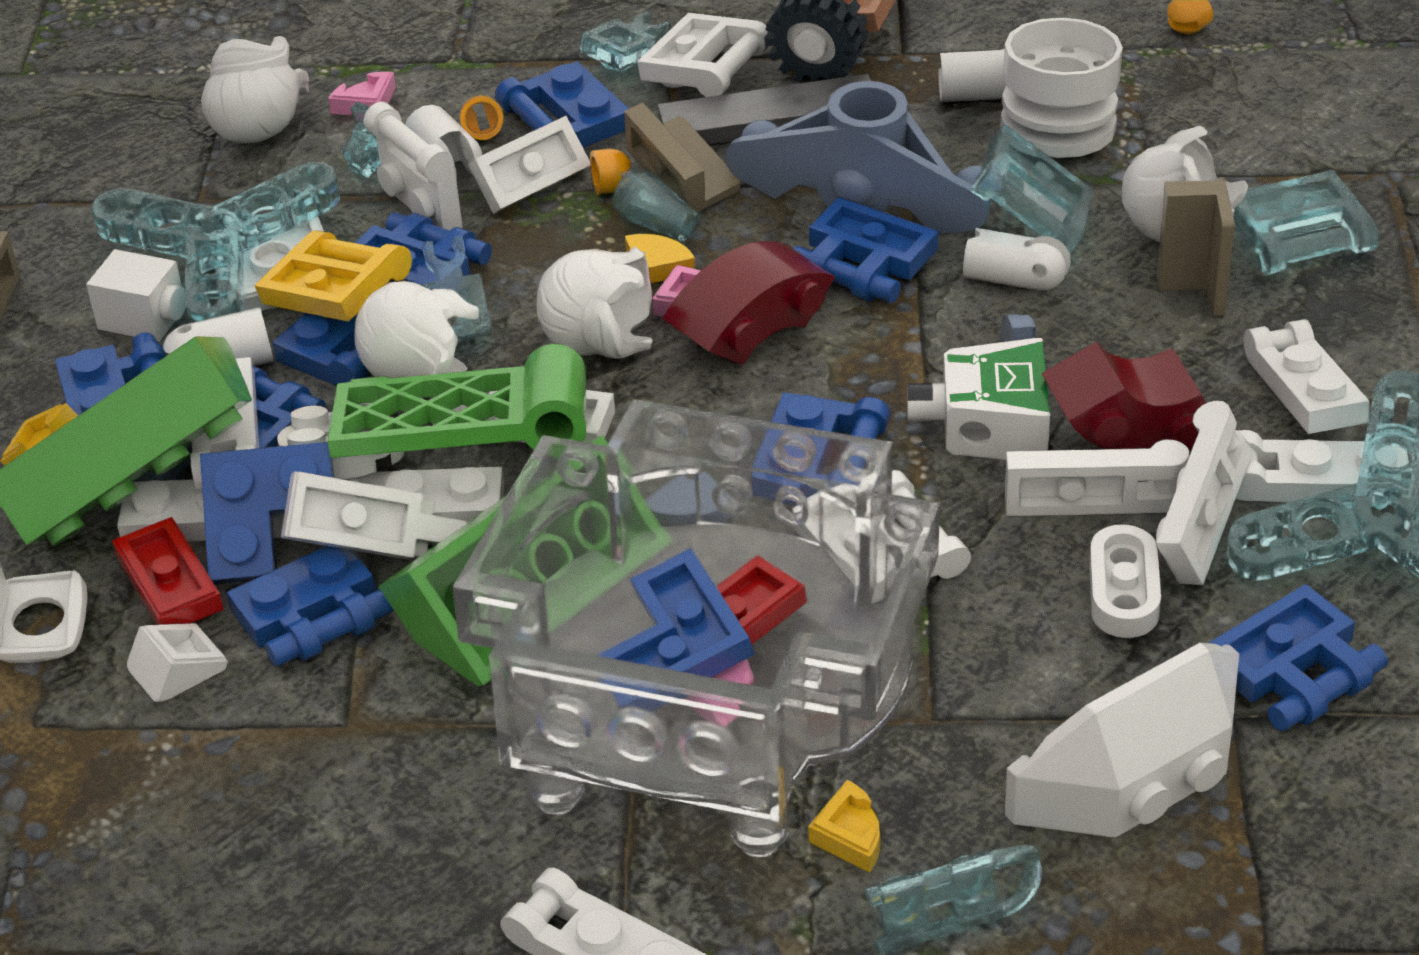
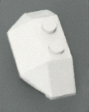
M1198 643L1085 705L1046 736L1030 758L1027 755H1022L1007 767L1005 816L1016 825L1116 838L1140 823L1149 824L1154 822L1165 813L1168 807L1196 791L1205 792L1214 787L1226 775L1228 768L1239 653L1230 645L1220 646L1212 643Z

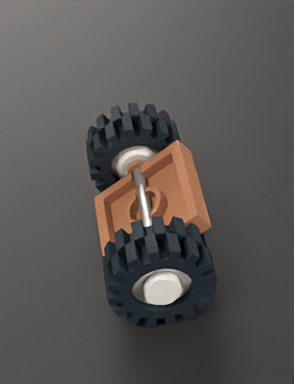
M781 0L767 22L765 30L768 33L764 38L765 46H773L769 52L771 60L775 61L781 58L783 62L779 69L785 75L790 69H793L797 72L793 80L800 83L804 81L806 76L811 78V82L822 81L824 78L829 80L846 77L865 47L868 33L879 31L896 0Z

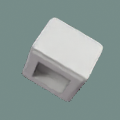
M196 623L145 625L139 627L127 661V668L153 701L163 702L224 671L228 660Z

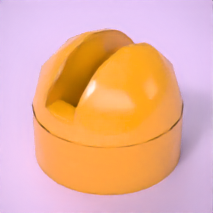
M1172 0L1167 8L1169 26L1175 32L1184 35L1199 32L1212 22L1214 16L1212 6L1208 0Z
M484 95L474 96L463 104L460 111V123L462 128L474 139L488 140L497 135L501 130L503 112L500 105L491 97ZM483 103L490 128L481 131L478 126L477 115L472 105Z
M609 148L591 151L590 170L597 195L615 193L624 189L630 183L632 172L629 169L632 163L625 153L618 149Z

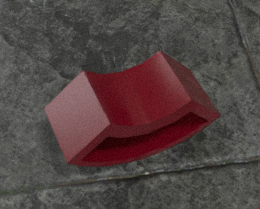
M774 241L749 243L723 254L702 269L682 289L662 319L707 351L743 365L755 348L773 333L790 326L806 327L813 314L822 306L826 292L835 276L786 244Z
M1094 342L1041 373L1070 424L1090 443L1103 449H1151L1159 441L1176 440L1183 443L1189 451L1193 449L1198 436V431L1193 423V417L1197 409L1206 404V401L1173 348L1151 357L1126 359L1109 354L1102 346Z

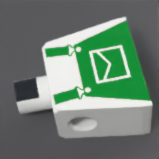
M1042 338L949 349L944 353L943 383L907 384L908 421L944 420L946 450L953 455L1006 460L1007 451H1048L1050 411L1047 383L1041 374L1046 371Z

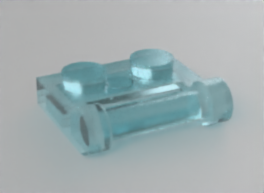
M1004 123L990 139L981 172L972 184L971 192L985 202L992 199L1039 235L1050 236L1060 240L1070 254L1082 238L1093 189Z
M1334 170L1247 189L1246 196L1234 208V223L1255 250L1259 267L1265 274L1284 271L1289 263L1350 249L1355 253L1375 250L1379 244L1376 223ZM1340 224L1343 226L1342 228L1315 233L1294 239H1289L1285 241L1281 240V238L1297 235L1314 230H1323Z

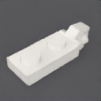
M293 472L290 476L281 538L409 560L411 558H419L428 551V546H436L467 524V521L433 515L435 501L424 499L422 493L304 472Z

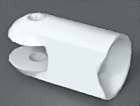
M1004 49L940 53L941 68L938 69V81L941 102L1002 99V94L1006 87L1003 77Z
M427 105L415 110L407 118L405 125L428 144H438L452 155L454 162L462 161L466 170L473 176L468 164L482 155L478 142L441 107Z
M975 228V237L967 240L963 262L964 278L1026 289L1050 290L1057 287L1068 273L1071 265L1070 254L1060 240L1050 236L1032 238Z
M260 307L179 326L168 334L163 344L164 351L170 354L195 336L224 337L230 345L235 359L251 357L253 366L274 362Z

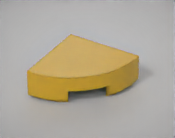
M654 234L625 236L626 252H629L634 246L642 252H646L651 284L665 281L676 265L695 269V257L686 246L676 240Z
M65 403L25 420L2 454L3 458L0 462L4 466L78 415Z
M846 780L808 826L809 843L870 873L880 853L881 830L879 820L871 806L868 794L853 782Z

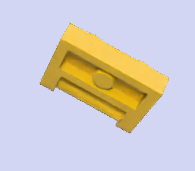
M315 230L308 233L254 286L262 304L349 322L354 316L358 315L361 306L374 291L386 285L390 280L401 281L407 277L412 266V257L408 248L404 246L385 244L381 248L337 240L332 233Z

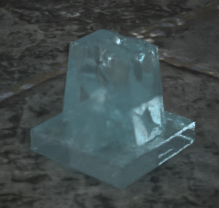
M356 102L350 110L357 124L351 133V137L342 148V153L351 171L368 178L380 166L376 136L367 130L364 125V116L370 107Z

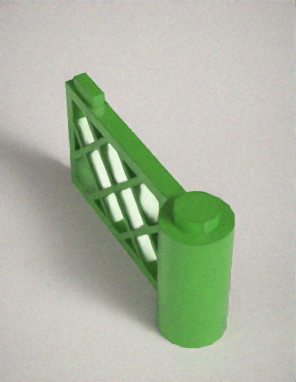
M549 344L539 347L531 353L525 366L388 379V376L351 379V382L337 383L327 441L330 458L525 440L535 452L544 456L560 457L568 455L580 447L586 435V368L582 357L574 349L561 344ZM490 391H497V392H495V393H493V394H491V395L485 393V392H490ZM426 397H434L428 401L423 399ZM361 403H370V404H368V405L365 406V407L362 406V405H359V404H361ZM461 405L467 406V408L459 412L453 411V409ZM398 411L405 412L395 418L390 417V415ZM492 416L499 418L498 420L484 421ZM428 422L435 424L433 426H423ZM365 428L371 429L369 432H359Z

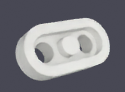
M1113 525L1100 530L1093 537L1090 548L1089 571L1093 621L1102 631L1116 637L1133 638L1147 634L1157 625L1160 613L1161 589L1156 541L1148 532L1132 525Z

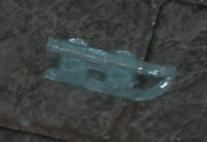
M1030 844L995 851L986 850L973 855L958 857L953 861L947 862L944 866L928 871H917L903 876H895L884 882L877 883L875 887L866 889L865 893L868 902L872 907L876 906L881 913L885 938L874 941L877 953L879 955L891 953L1001 919L1019 911L1034 897L1042 879L1039 850L1036 846ZM1025 861V873L1020 887L1011 897L999 902L996 899L992 871ZM947 902L952 903L953 917L933 923L928 921V908Z

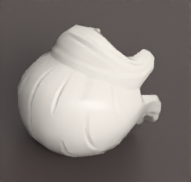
M282 36L274 37L271 46L244 39H232L219 45L210 65L211 77L205 83L201 106L208 124L222 138L236 143L261 142L280 133L294 117L300 96L309 92V77L306 71L300 68L293 70L289 66V44L286 38Z
M1202 126L1181 130L1169 137L1165 144L1148 148L1134 158L1124 174L1121 198L1125 211L1136 228L1143 235L1160 243L1165 182L1225 180L1217 178L1213 157L1205 142L1199 139V137L1207 135V130ZM1245 180L1232 183L1226 181L1233 216L1234 208L1246 196L1248 185Z
M635 246L629 252H608L599 249L579 250L559 258L544 272L537 291V315L542 329L553 344L570 347L582 356L599 354L608 358H624L652 348L653 340L651 337L634 336L631 333L647 321L652 303V290L646 252H642Z
M390 282L374 291L361 306L355 322V347L363 365L374 377L388 376V379L465 372L468 367L454 357L458 340L452 327L457 317L478 319L479 309L477 306L466 302L452 289L430 290L414 282Z

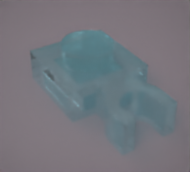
M646 11L636 15L633 22L628 24L615 18L582 33L580 52L600 61L601 65L607 69L615 71L627 70L637 64V61L671 30V23L664 21L658 25H650L651 14Z
M462 235L453 238L452 246L455 257L450 261L439 260L434 253L433 241H425L422 247L425 262L429 270L436 275L437 281L422 283V286L430 290L452 289L466 302L477 306L479 309L478 319L457 317L452 327L457 340L490 335L492 326L481 274L463 276L461 266L465 259Z

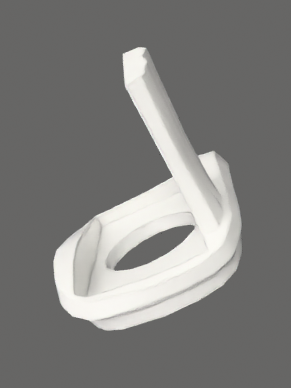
M0 563V660L8 663L49 661L70 654L77 648L84 628L87 607V586L78 572L62 571L20 576L6 580ZM52 603L61 607L64 611L62 622L46 634L37 636L25 635L18 632L13 626L16 616L23 609L34 604Z

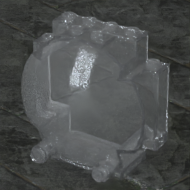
M635 399L631 402L607 446L546 435L541 437L453 585L458 641L493 648L489 655L500 765L526 770L528 796L542 812L560 815L571 811L582 797L584 782L728 811L730 812L731 837L745 854L753 857H766L779 849L788 836V799L795 782L801 777L808 766L848 758L871 741L897 710L909 683L912 671L914 619L938 559L940 503L892 495L893 442ZM691 548L715 586H717L758 555L804 584L807 602L752 645L755 655L747 658L754 676V682L748 685L597 656L654 626L637 598L630 579Z

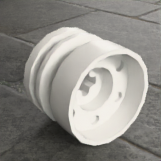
M1071 18L1039 19L1022 24L1010 32L1004 47L1003 77L1006 87L1002 94L1003 111L1000 123L1004 138L1016 148L1034 155L1054 158L1084 156L1099 151L1109 144L1115 134L1117 122L1115 112L1118 107V97L1115 91L1120 81L1123 50L1118 36L1101 25Z

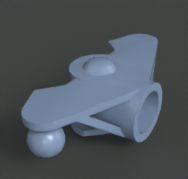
M861 81L840 87L830 96L828 105L780 127L768 120H755L745 127L741 137L734 139L725 154L726 165L733 175L774 199L797 185L816 188L818 194L828 207L840 197L884 212L889 205L909 209L926 227L937 230L938 234L965 232L980 228L989 216L990 203L995 199L997 192L995 177L988 169L982 166H967L957 175H954L908 112V102L905 95L896 87L882 82Z

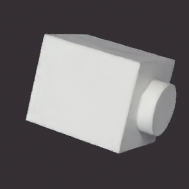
M114 249L86 283L98 330L133 337L147 332L154 335L156 341L160 342L173 323L182 317L187 304L186 290L181 284L177 262L173 260Z

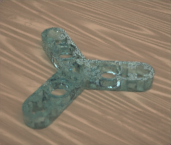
M308 162L298 165L213 207L142 191L119 188L99 195L91 205V212L97 232L105 240L186 258L184 301L190 322L195 323L243 311L244 252L329 211L339 202L340 190L336 172L332 166L322 162ZM275 209L274 211L265 214L255 215V213L263 210ZM173 222L176 223V224H174V225H172V226H169V227L157 228V227L162 226V225H164V224L173 223ZM219 267L226 268L225 270L218 273L203 274L209 270L216 269ZM220 298L216 306L211 307L210 299Z
M1395 371L1386 374L1378 381L1374 390L1357 483L1249 513L1235 521L1228 535L1227 557L1228 563L1236 573L1251 580H1265L1378 548L1419 577V374L1410 371ZM1397 397L1410 399L1406 425L1392 424ZM1385 446H1397L1407 451L1412 460L1402 467H1388L1377 460L1375 452ZM1389 504L1396 508L1395 515L1386 512L1378 518L1371 514L1372 506L1381 510ZM1323 517L1333 521L1339 528V533L1329 540H1316L1306 535L1302 525L1311 518ZM1403 527L1409 531L1407 538L1401 537ZM1283 528H1289V536L1293 548L1289 547L1288 536L1282 537ZM1257 538L1261 546H1269L1268 553L1258 555L1254 547H1246L1247 540Z

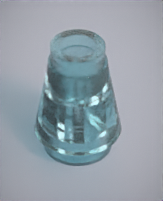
M636 169L631 170L622 178L613 196V208L620 212V217L623 221L669 237H675L680 241H685L691 236L699 221V212L691 208L688 203L651 171L642 173Z

